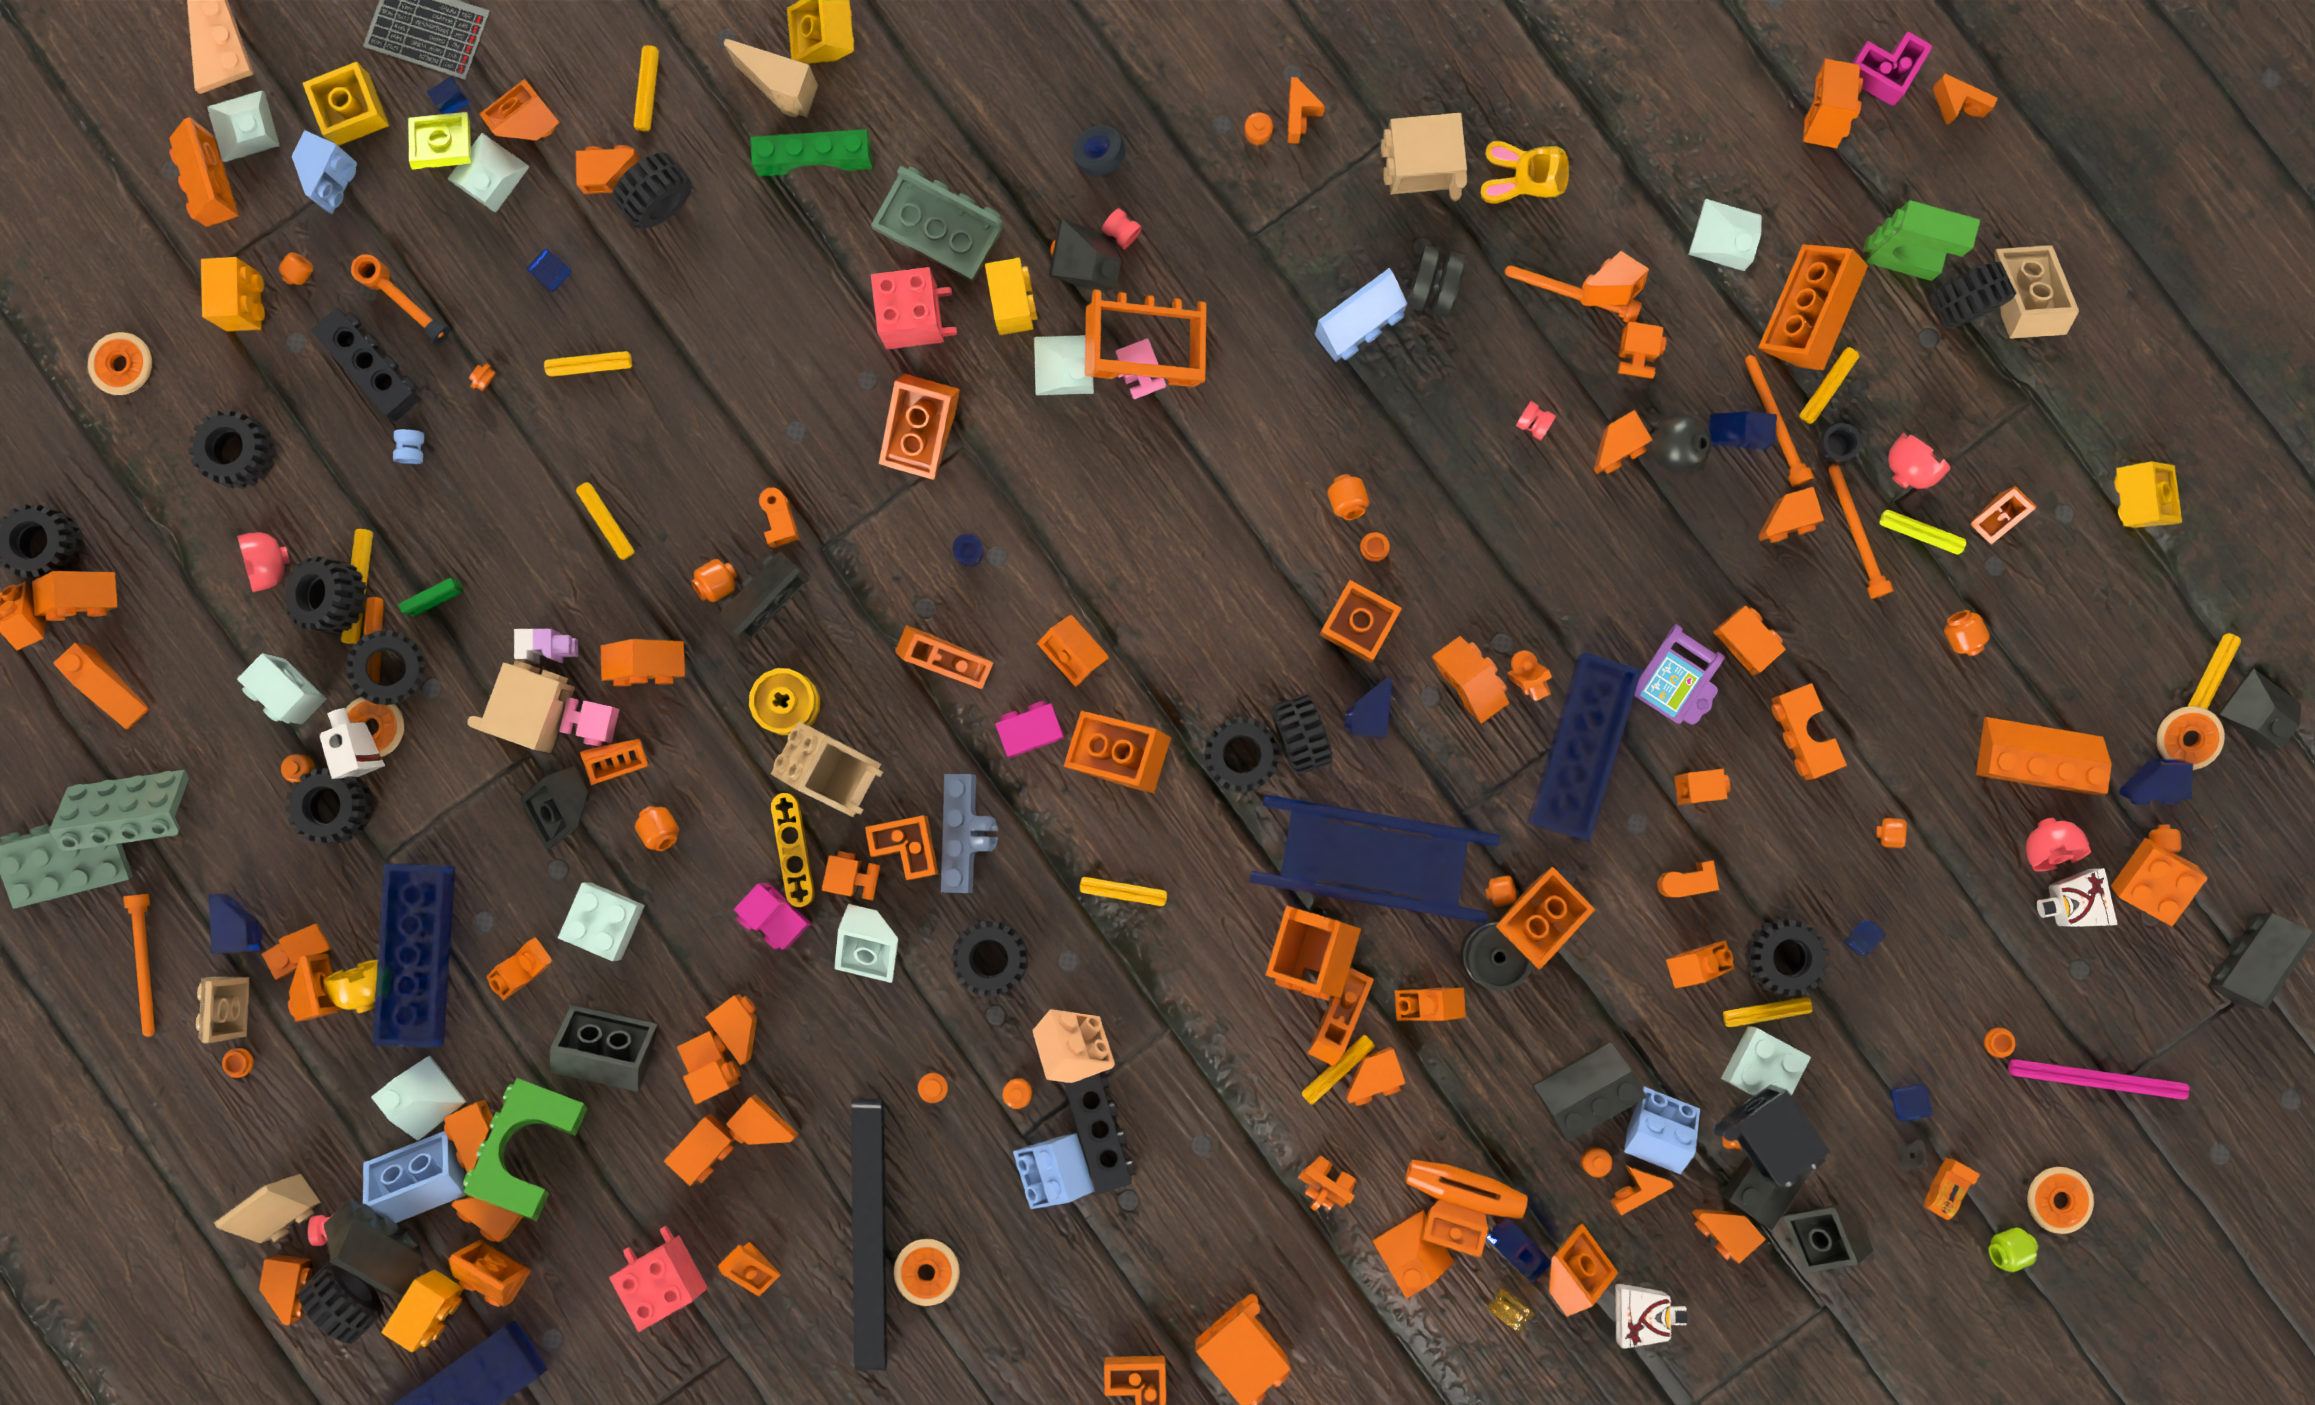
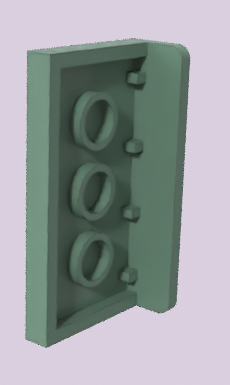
M900 166L897 171L899 176L874 218L871 228L974 282L1004 228L1000 214L989 207L982 209L974 205L975 201L967 195L960 193L957 196L949 192V187L938 180H934L932 183L923 178L924 174L909 166L906 169Z
M185 770L165 771L159 774L137 775L131 778L105 780L98 783L77 784L67 787L49 831L58 847L63 851L177 835L180 826L175 819V815L189 777Z
M48 824L30 829V834L20 836L19 832H14L0 837V875L13 909L126 881L133 877L122 843L63 851L58 847L50 833Z

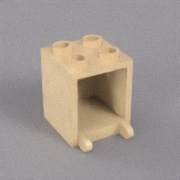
M1461 113L1391 119L1388 129L1384 130V139H1381L1382 157H1387V167H1384L1385 185H1390V194L1449 189L1450 199L1458 201L1462 195L1461 189L1467 184V165Z
M517 660L514 661L513 665L503 662L483 718L471 716L468 719V725L479 731L516 744L551 753L559 733L567 697L572 698L575 687L566 684L568 678L543 670L540 675L541 669Z
M799 721L796 727L791 730L784 750L776 758L771 774L796 790L853 817L855 813L861 815L864 809L860 808L859 805L875 775L881 777L883 771L879 770L881 763Z

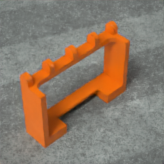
M1093 290L1092 303L1086 306L1085 376L1113 379L1120 374L1164 378L1168 379V385L1196 387L1205 382L1206 302L1199 301L1197 303V311L1182 309L1181 299L1174 298L1172 308L1154 306V296L1147 295L1145 305L1126 303L1127 296L1123 292L1118 293L1117 302L1101 300V290ZM1101 310L1190 319L1189 368L1100 359Z

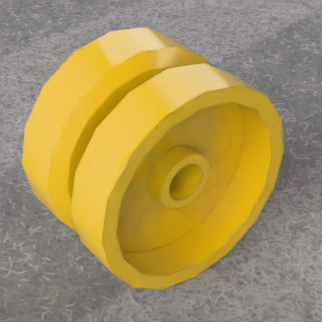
M776 668L765 672L755 681L750 691L749 707L753 718L763 728L779 735H789L799 721L808 726L815 722L820 712V696L816 686L807 677L791 669ZM784 698H790V700L786 701L789 705L786 708H784L782 706V700Z

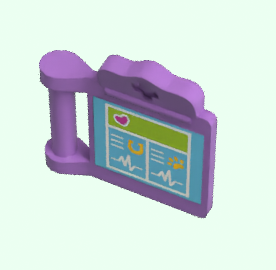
M1675 624L1632 688L1631 694L1677 724L1685 721L1690 725H1694L1703 714L1711 710L1712 700L1716 696L1718 689L1709 681L1723 662L1725 656L1720 652L1715 654L1684 634L1682 632L1683 628ZM1674 642H1677L1709 663L1705 671L1670 649Z

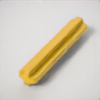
M643 46L634 116V127L638 131L647 132L651 129L659 51L654 46Z
M1848 347L1842 352L1800 413L1799 417L1808 424L1816 421L1858 360L1859 353Z
M628 351L548 359L545 361L544 367L546 374L550 377L626 369L632 367V357Z
M586 482L577 487V494L618 557L622 560L631 557L634 554V549L593 486Z
M2230 633L2223 635L2188 707L2196 706L2208 709L2241 643V638Z
M1083 877L1080 883V892L1158 906H1165L1167 892L1165 890Z
M1801 997L1723 1012V1021L1725 1026L1735 1027L1808 1014L1812 1012V1003L1810 998Z
M1366 1035L1361 1036L1344 1052L1335 1066L1330 1065L1302 1091V1096L1309 1104H1314L1374 1048V1043Z

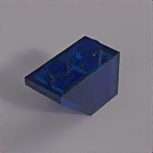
M2150 759L2119 789V795L2131 799L2130 802L2133 804L2141 805L2150 804V800H2160L2161 803L2179 804L2180 799H2192L2193 763L2182 759Z

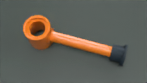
M368 254L360 255L353 261L351 272L358 282L371 290L381 289L425 328L424 332L431 337L433 344H438L446 338L450 327L442 325L437 319L432 320L389 281L390 272L386 265ZM375 267L374 275L366 278L367 270Z

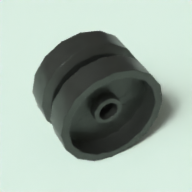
M1425 244L1413 282L1408 308L1423 311L1428 304L1430 295H1434L1432 302L1433 314L1448 318L1462 281L1463 274L1461 273L1465 255L1450 251L1445 257L1442 268L1438 267L1441 258L1440 248Z
M1498 922L1481 923L1472 928L1463 939L1460 949L1461 965L1472 980L1486 988L1496 991L1512 990L1522 984L1529 976L1533 963L1496 927ZM1495 953L1500 955L1498 960H1494Z

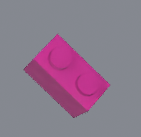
M1045 701L1037 702L1028 706L1029 711L1018 715L1017 711H1013L1000 716L1001 721L995 724L1008 758L1064 739L1051 703L1046 705Z

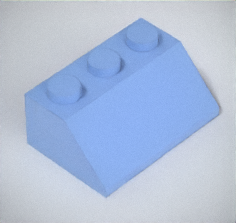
M1390 268L1318 320L1315 336L1335 362L1342 357L1344 360L1349 359L1359 350L1357 348L1359 344L1365 340L1367 343H1370L1382 333L1380 330L1388 323L1393 326L1405 316L1403 312L1408 303Z
M445 1131L364 1162L363 1204L371 1207L382 1218L388 1217L397 1223L465 1196V1187L463 1186L465 1172L457 1160V1150L454 1142L449 1140Z

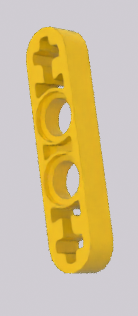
M781 793L773 798L771 811L786 898L795 907H805L813 901L815 891L800 804L794 795ZM786 798L787 802L793 804V808L788 809V814L791 819L796 817V823L786 822L780 825V819L786 820L784 811L778 810V805L783 803L782 799ZM788 827H794L798 831V839L793 844L786 843L782 837L783 831ZM793 856H798L803 861V868L798 873H792L787 867L788 860ZM806 875V881H800L803 890L808 891V895L803 897V902H800L799 898L793 897V892H796L798 889L797 882L790 884L789 878H799Z

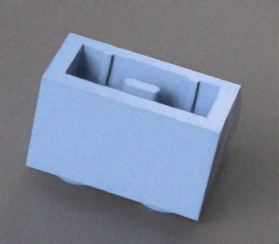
M304 130L292 154L294 165L305 195L326 212L333 214L335 208L343 200V191L347 183L355 176L357 162L337 144Z
M1644 1087L1642 1090L1647 1098L1638 1102L1627 1129L1624 1152L1681 1174L1696 1152L1700 1109Z
M1077 1133L1056 1137L1013 1151L1030 1209L1069 1203L1094 1192Z

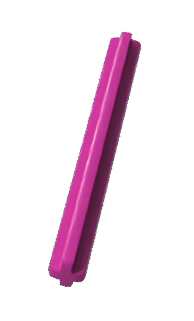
M2011 1059L2008 1067V1073L2013 1076L2183 1100L2189 1097V1085L2180 1082Z

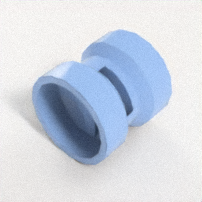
M395 430L394 441L397 444L396 449L393 451V461L406 464L423 463L421 445L424 443V433L415 430Z

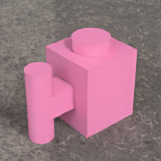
M1148 338L1115 351L1116 361L1159 365ZM1118 375V378L1124 377L1126 384L1136 380L1139 381L1140 385L1130 388L1133 399L1166 387L1163 378L1151 380L1150 377Z
M567 697L559 732L571 734L573 723L578 724L576 736L584 737L583 743L598 747L602 745V741L612 743L619 709L583 701L581 712H577L579 700Z

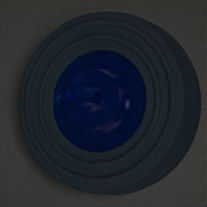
M1098 125L1084 131L1076 140L1073 147L1074 160L1079 169L1089 176L1097 177L1109 174L1124 159V141L1121 135L1110 126Z

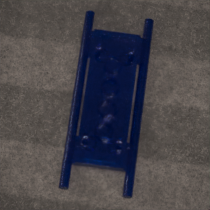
M1264 795L1263 806L1291 811L1281 876L1251 871L1250 883L1481 923L1487 922V911L1458 907L1468 842L1498 847L1500 835ZM1327 817L1432 835V838L1328 821ZM1319 879L1347 885L1422 897V900L1316 882V880Z

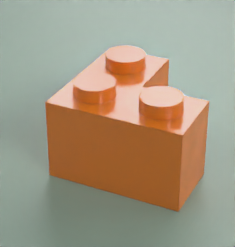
M1825 58L1816 76L1814 101L1804 119L1803 142L1837 148L1841 139L1848 136L1851 121L1853 118L1857 119L1861 109V101H1858V95L1863 84V78H1859L1860 65Z
M52 571L32 581L34 616H46V621L65 620V616H74L76 612H87V616L91 617L105 616L107 611L117 607L115 572Z
M1459 636L1431 657L1440 674L1457 690L1465 708L1482 724L1509 704L1504 693L1508 689L1501 678L1495 675L1498 669L1489 657L1484 659L1481 651L1473 642L1468 644Z
M630 639L601 645L602 681H613V686L622 687L648 683V679H655V684H673V679L685 677L684 641Z
M923 815L865 827L870 856L879 857L901 852L906 880L939 874L928 816Z
M715 1030L706 1032L677 1046L689 1073L683 1076V1079L695 1105L740 1083L738 1077L741 1076L739 1068L734 1060H729L725 1051L728 1048Z
M1165 1356L1105 1357V1396L1135 1395V1405H1166Z

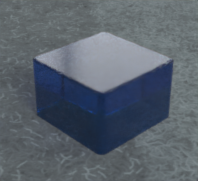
M453 77L427 91L441 114H451L469 103L462 88Z
M544 248L527 267V271L551 292H554L571 273V269L547 248Z
M1864 920L1843 942L1856 955L1867 956L1886 934L1873 921Z
M1914 1084L1891 1089L1897 1119L1908 1121L1932 1116V1108L1925 1085Z

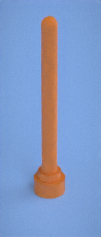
M1512 265L1507 266L1505 269V274L1508 277L1579 301L1582 300L1584 290ZM1632 299L1627 305H1604L1597 307L1618 313V317L1623 318V321L1628 323L1629 321L1636 322L1642 302Z
M1748 355L1745 358V364L1791 468L1788 470L1790 484L1792 488L1803 485L1813 480L1814 475L1811 468H1807L1806 464H1802L1756 357Z
M1832 464L1829 466L1828 472L1870 579L1868 581L1869 587L1867 588L1871 599H1875L1894 591L1891 582L1886 580L1885 576H1881L1841 469L1837 464Z
M149 894L123 896L124 908H128V914L132 915L142 1033L146 1037H151L155 1033L144 914V912H148L147 906H150Z

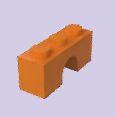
M1812 683L1771 698L1773 702L1771 706L1772 713L1775 719L1782 723L1785 730L1783 732L1784 741L1789 749H1793L1796 756L1794 761L1795 767L1800 776H1804L1805 780H1811L1847 766L1836 738L1816 742L1807 733L1806 726L1809 718L1816 713L1824 711Z

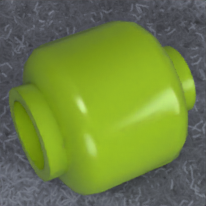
M2012 1228L1993 1236L1989 1247V1255L1997 1267L2008 1272H2015L2035 1263L2038 1244L2035 1238L2024 1230Z

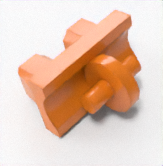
M1522 650L1514 654L1511 660L1513 671L1507 672L1510 681L1521 687L1523 693L1530 695L1534 701L1550 695L1551 692L1546 683V680L1552 678L1549 669L1540 665L1537 662L1536 656L1529 651Z
M1322 1156L1317 1157L1298 1176L1300 1180L1309 1185L1305 1194L1313 1199L1310 1208L1316 1211L1322 1205L1330 1210L1334 1202L1343 1208L1347 1203L1350 1204L1355 1196L1351 1192L1353 1191L1356 1179L1345 1172H1341L1335 1182L1326 1177L1332 1164Z

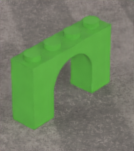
M1909 200L1903 207L1897 209L1891 218L1888 217L1881 227L1878 226L1872 235H1868L1863 247V252H1867L1864 262L1932 281L1942 273L1946 253L1962 257L1973 249L1980 219Z
M516 1078L514 1085L510 1084L505 1091L503 1097L505 1104L501 1113L497 1112L491 1121L490 1129L492 1132L488 1140H484L477 1151L476 1157L479 1160L474 1170L470 1169L464 1179V1193L475 1199L537 1222L549 1192L511 1176L504 1162V1151L507 1142L517 1130L531 1124L547 1125L576 1136L588 1108L584 1103Z

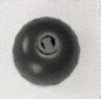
M1671 414L1665 416L1657 424L1656 427L1660 429L1657 433V440L1652 441L1654 458L1661 468H1667L1671 472L1683 473L1698 468L1706 461L1711 451L1712 440L1707 425L1700 419L1692 415Z

